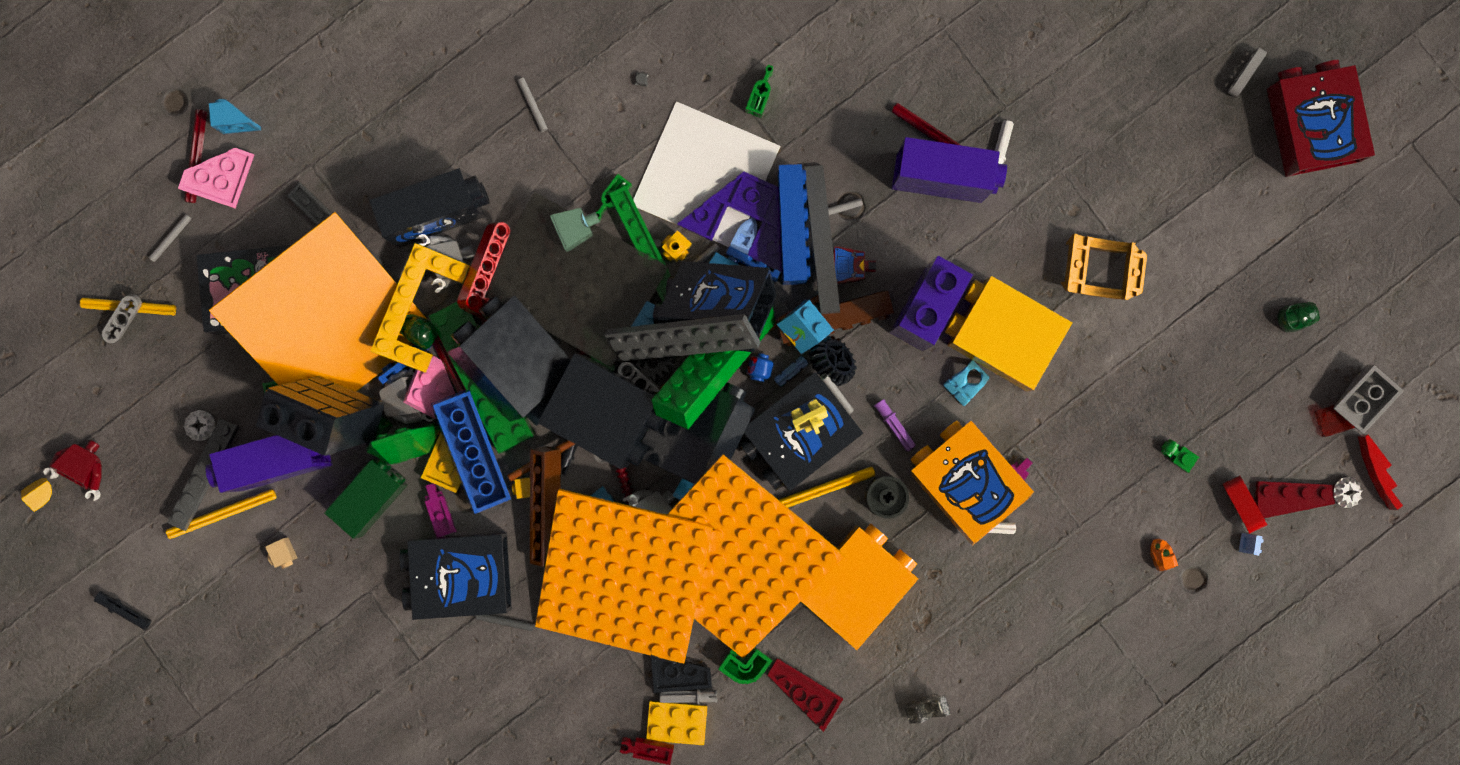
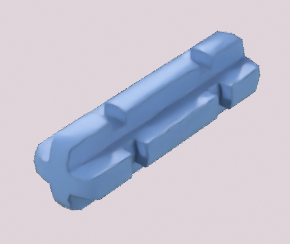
M800 356L796 363L793 362L782 371V375L779 374L775 377V382L782 387L787 383L786 380L792 379L801 371V368L804 369L808 365V362L803 356Z

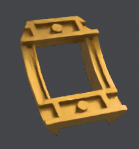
M1072 234L1065 245H1069L1065 282H1060L1065 291L1120 300H1129V298L1143 293L1147 254L1143 250H1139L1135 243L1085 237L1078 234ZM1089 249L1126 254L1122 290L1085 285Z

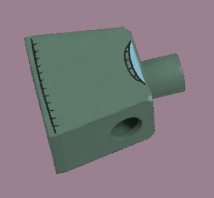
M581 208L550 215L566 252L593 236L590 226L600 222L596 212L585 216Z

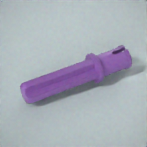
M884 399L875 404L874 407L883 417V422L888 424L906 451L913 449L915 443L895 416L896 413L892 412Z

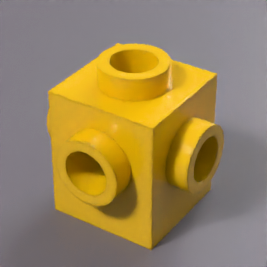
M677 230L673 236L668 235L663 240L662 250L664 252L662 254L669 261L674 260L677 262L679 259L683 261L689 254L688 250L692 243ZM674 246L679 247L677 250L672 249Z

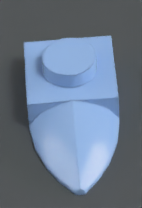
M748 219L740 225L731 242V247L748 254L757 233L755 219Z

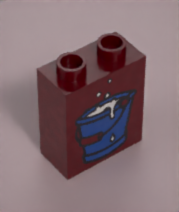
M1339 60L1326 61L1315 66L1316 73L1303 75L1302 67L1287 69L1279 72V81L1267 88L1285 177L1360 163L1375 156L1356 65L1341 68Z

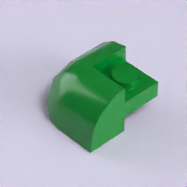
M754 647L744 658L731 649L722 660L718 670L739 684H750L756 682L771 664L772 659L757 647Z

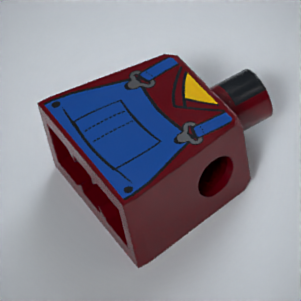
M842 247L833 248L837 285L863 281L865 279V272H876V261H865L864 251Z

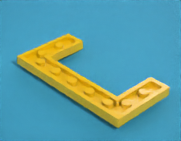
M415 243L370 351L426 373L433 355L397 341L425 270L463 284L470 265Z

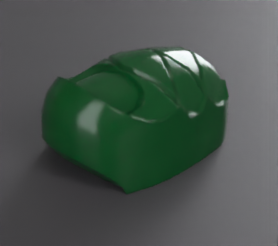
M1301 302L1279 309L1277 319L1280 327L1288 333L1296 332L1319 321L1320 316L1315 303Z
M414 314L406 316L401 328L402 335L423 350L430 348L438 334L436 327L429 320Z

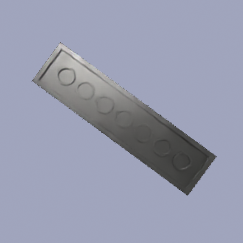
M745 314L606 329L604 334L621 362L759 348L760 340Z

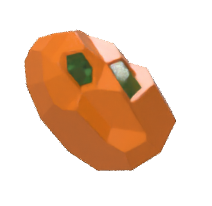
M1154 539L1150 546V555L1156 570L1165 571L1178 566L1171 546L1165 540Z

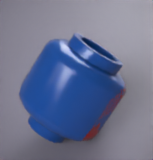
M758 353L757 356L750 357L746 371L750 375L749 379L759 382L770 379L774 363L768 360V355Z

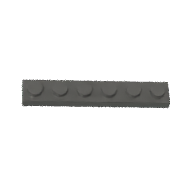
M222 418L219 419L167 523L187 531L210 486L205 471L206 465L212 464L209 454L228 449L239 426Z

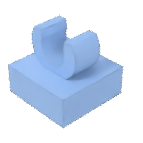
M1242 533L1239 552L1259 556V553L1262 552L1260 550L1261 543H1263L1262 536Z

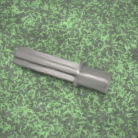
M697 689V691L660 692L659 698L661 703H717V697H709L717 696V690L700 691V689Z

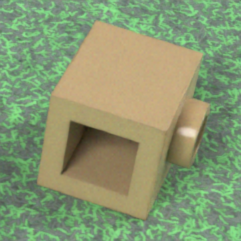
M283 538L266 546L268 561L275 568L280 566L282 569L293 565V560L297 559L289 538Z

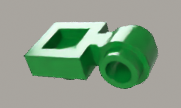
M1171 439L1168 442L1165 441L1161 447V453L1168 458L1174 456L1171 462L1186 473H1189L1199 459V456L1184 446L1178 449L1179 444Z

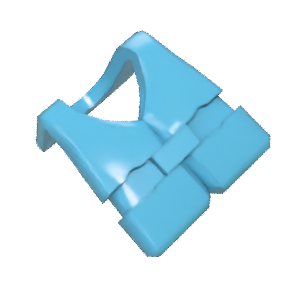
M972 360L963 370L955 374L952 379H948L943 385L952 395L955 394L954 397L962 406H965L987 383L989 376ZM976 369L981 374L979 383L972 384L967 382L969 371Z

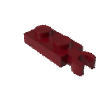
M628 737L622 738L621 744L627 746H621L620 753L628 754L631 752L633 753L632 758L667 765L671 764L673 744L636 737L635 742Z

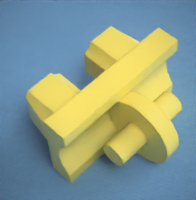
M815 399L807 404L811 412L804 415L801 408L791 412L796 432L805 429L806 433L814 430L816 435L820 433L818 427L824 425L822 419L828 417L825 406H821Z

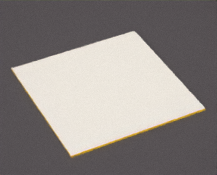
M676 101L633 200L637 208L677 225L679 221L683 220L742 172H747L766 181L780 146ZM727 207L713 241L729 247L740 225L750 217Z

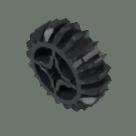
M826 336L821 342L810 348L811 352L809 355L811 359L809 361L813 363L812 368L820 376L826 373L830 377L831 382H834L838 387L851 381L856 374L855 370L857 367L855 366L856 360L853 359L854 354L850 353V348H847L845 342L842 343L840 338L836 339L834 336Z

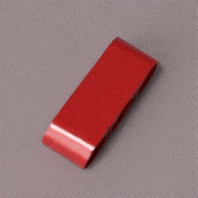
M1240 475L1223 483L1249 534L1267 526L1264 517Z

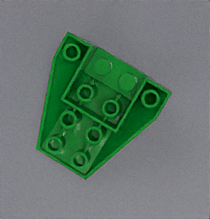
M437 423L412 430L411 428L398 429L395 431V435L383 434L377 436L376 441L370 442L366 447V452L390 465H395L432 453L441 430Z

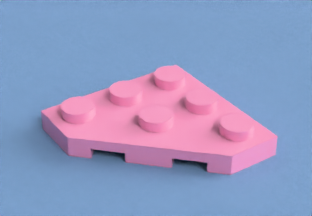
M233 148L226 153L188 168L183 172L178 189L236 209L254 154Z
M433 356L426 373L415 370L403 401L405 404L435 420L436 417L430 403L455 394L440 359Z

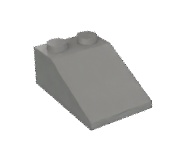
M1366 365L1353 379L1333 409L1364 434L1404 390L1375 365Z

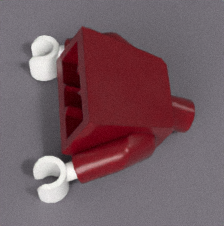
M89 440L84 448L73 444L71 447L57 451L49 464L50 467L44 469L43 473L47 475L51 472L50 479L61 475L86 490L90 488V491L86 492L85 497L88 499L91 497V493H93V501H96L100 498L98 489L102 478V464L99 457L95 455V452L100 446L96 442Z

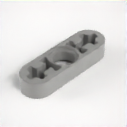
M1260 47L1254 51L1227 93L1235 98L1241 93L1266 56V51Z
M129 294L125 296L117 306L102 331V337L106 342L115 343L126 332L142 305L141 299L137 295ZM133 300L134 306L129 308L128 311L125 310L130 304L128 301ZM118 314H123L126 317L125 324L118 321ZM117 327L118 329L114 332L115 336L112 338L110 331Z

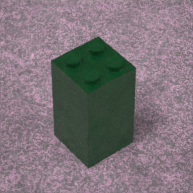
M371 460L324 513L352 539L363 537L408 486L405 483L406 478L398 472L395 474L391 470L392 466L383 460Z

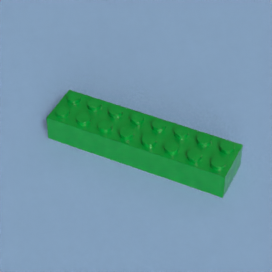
M457 302L429 316L447 352L456 344V341L451 337L455 330L468 320L474 327L478 324L476 317L459 308ZM449 355L465 389L469 390L479 416L498 454H502L536 436L526 416L509 422Z
M773 307L760 335V341L776 323ZM733 350L689 355L652 399L655 414L689 429L751 352Z

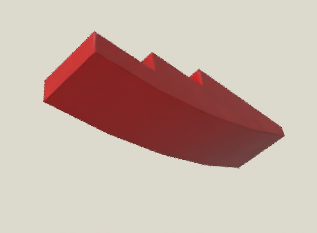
M1369 434L1359 435L1358 441L1362 458L1378 494L1389 510L1400 509L1403 505L1392 491L1398 485L1386 471L1392 466Z

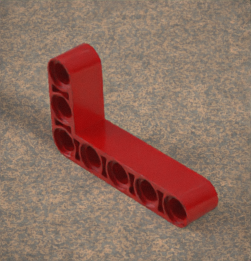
M504 222L487 225L457 299L459 308L480 319L484 317L478 310L489 300L485 298V295L510 234V228ZM483 262H484V264H485V269H484V270H483V268H482ZM476 280L478 281V286H477V288H476V286H475V281H476ZM469 297H470V299H471V304H470V306H469V304H468V299H469Z

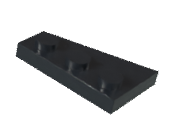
M651 654L654 693L712 688L710 667L686 661L683 664Z

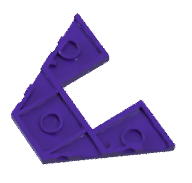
M742 172L737 178L729 182L724 188L711 196L677 224L712 241L727 207L762 222L748 252V256L752 257L754 261L766 264L773 270L776 269L782 272L779 187L747 172Z

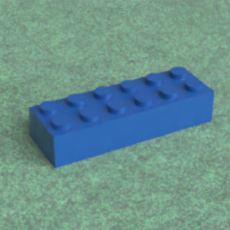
M802 164L779 165L777 173L782 285L806 284L807 279L811 276L810 266L806 265V260L810 258L809 246H806L805 243L809 239V229L805 227V222L808 220V209L804 208V203L807 200V189H803L806 181V170H802Z
M466 389L430 403L473 513H479L510 500V494L470 391Z

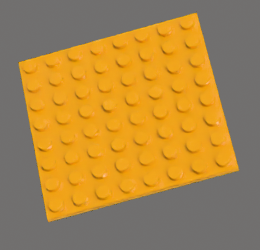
M336 212L328 216L209 309L211 314L280 386L320 376L334 382V384L358 391L381 373L383 367L390 362L391 364L395 362L370 350L398 284ZM412 302L407 315L414 314L427 319ZM400 331L397 341L413 346L414 344L407 340Z
M722 455L667 514L713 526L694 619L742 658L845 558V555L725 455Z
M559 489L535 627L650 656L652 654L659 658L684 664L713 526Z

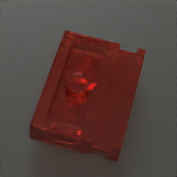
M1336 404L1314 411L1319 428L1322 431V437H1328L1355 428L1333 409Z

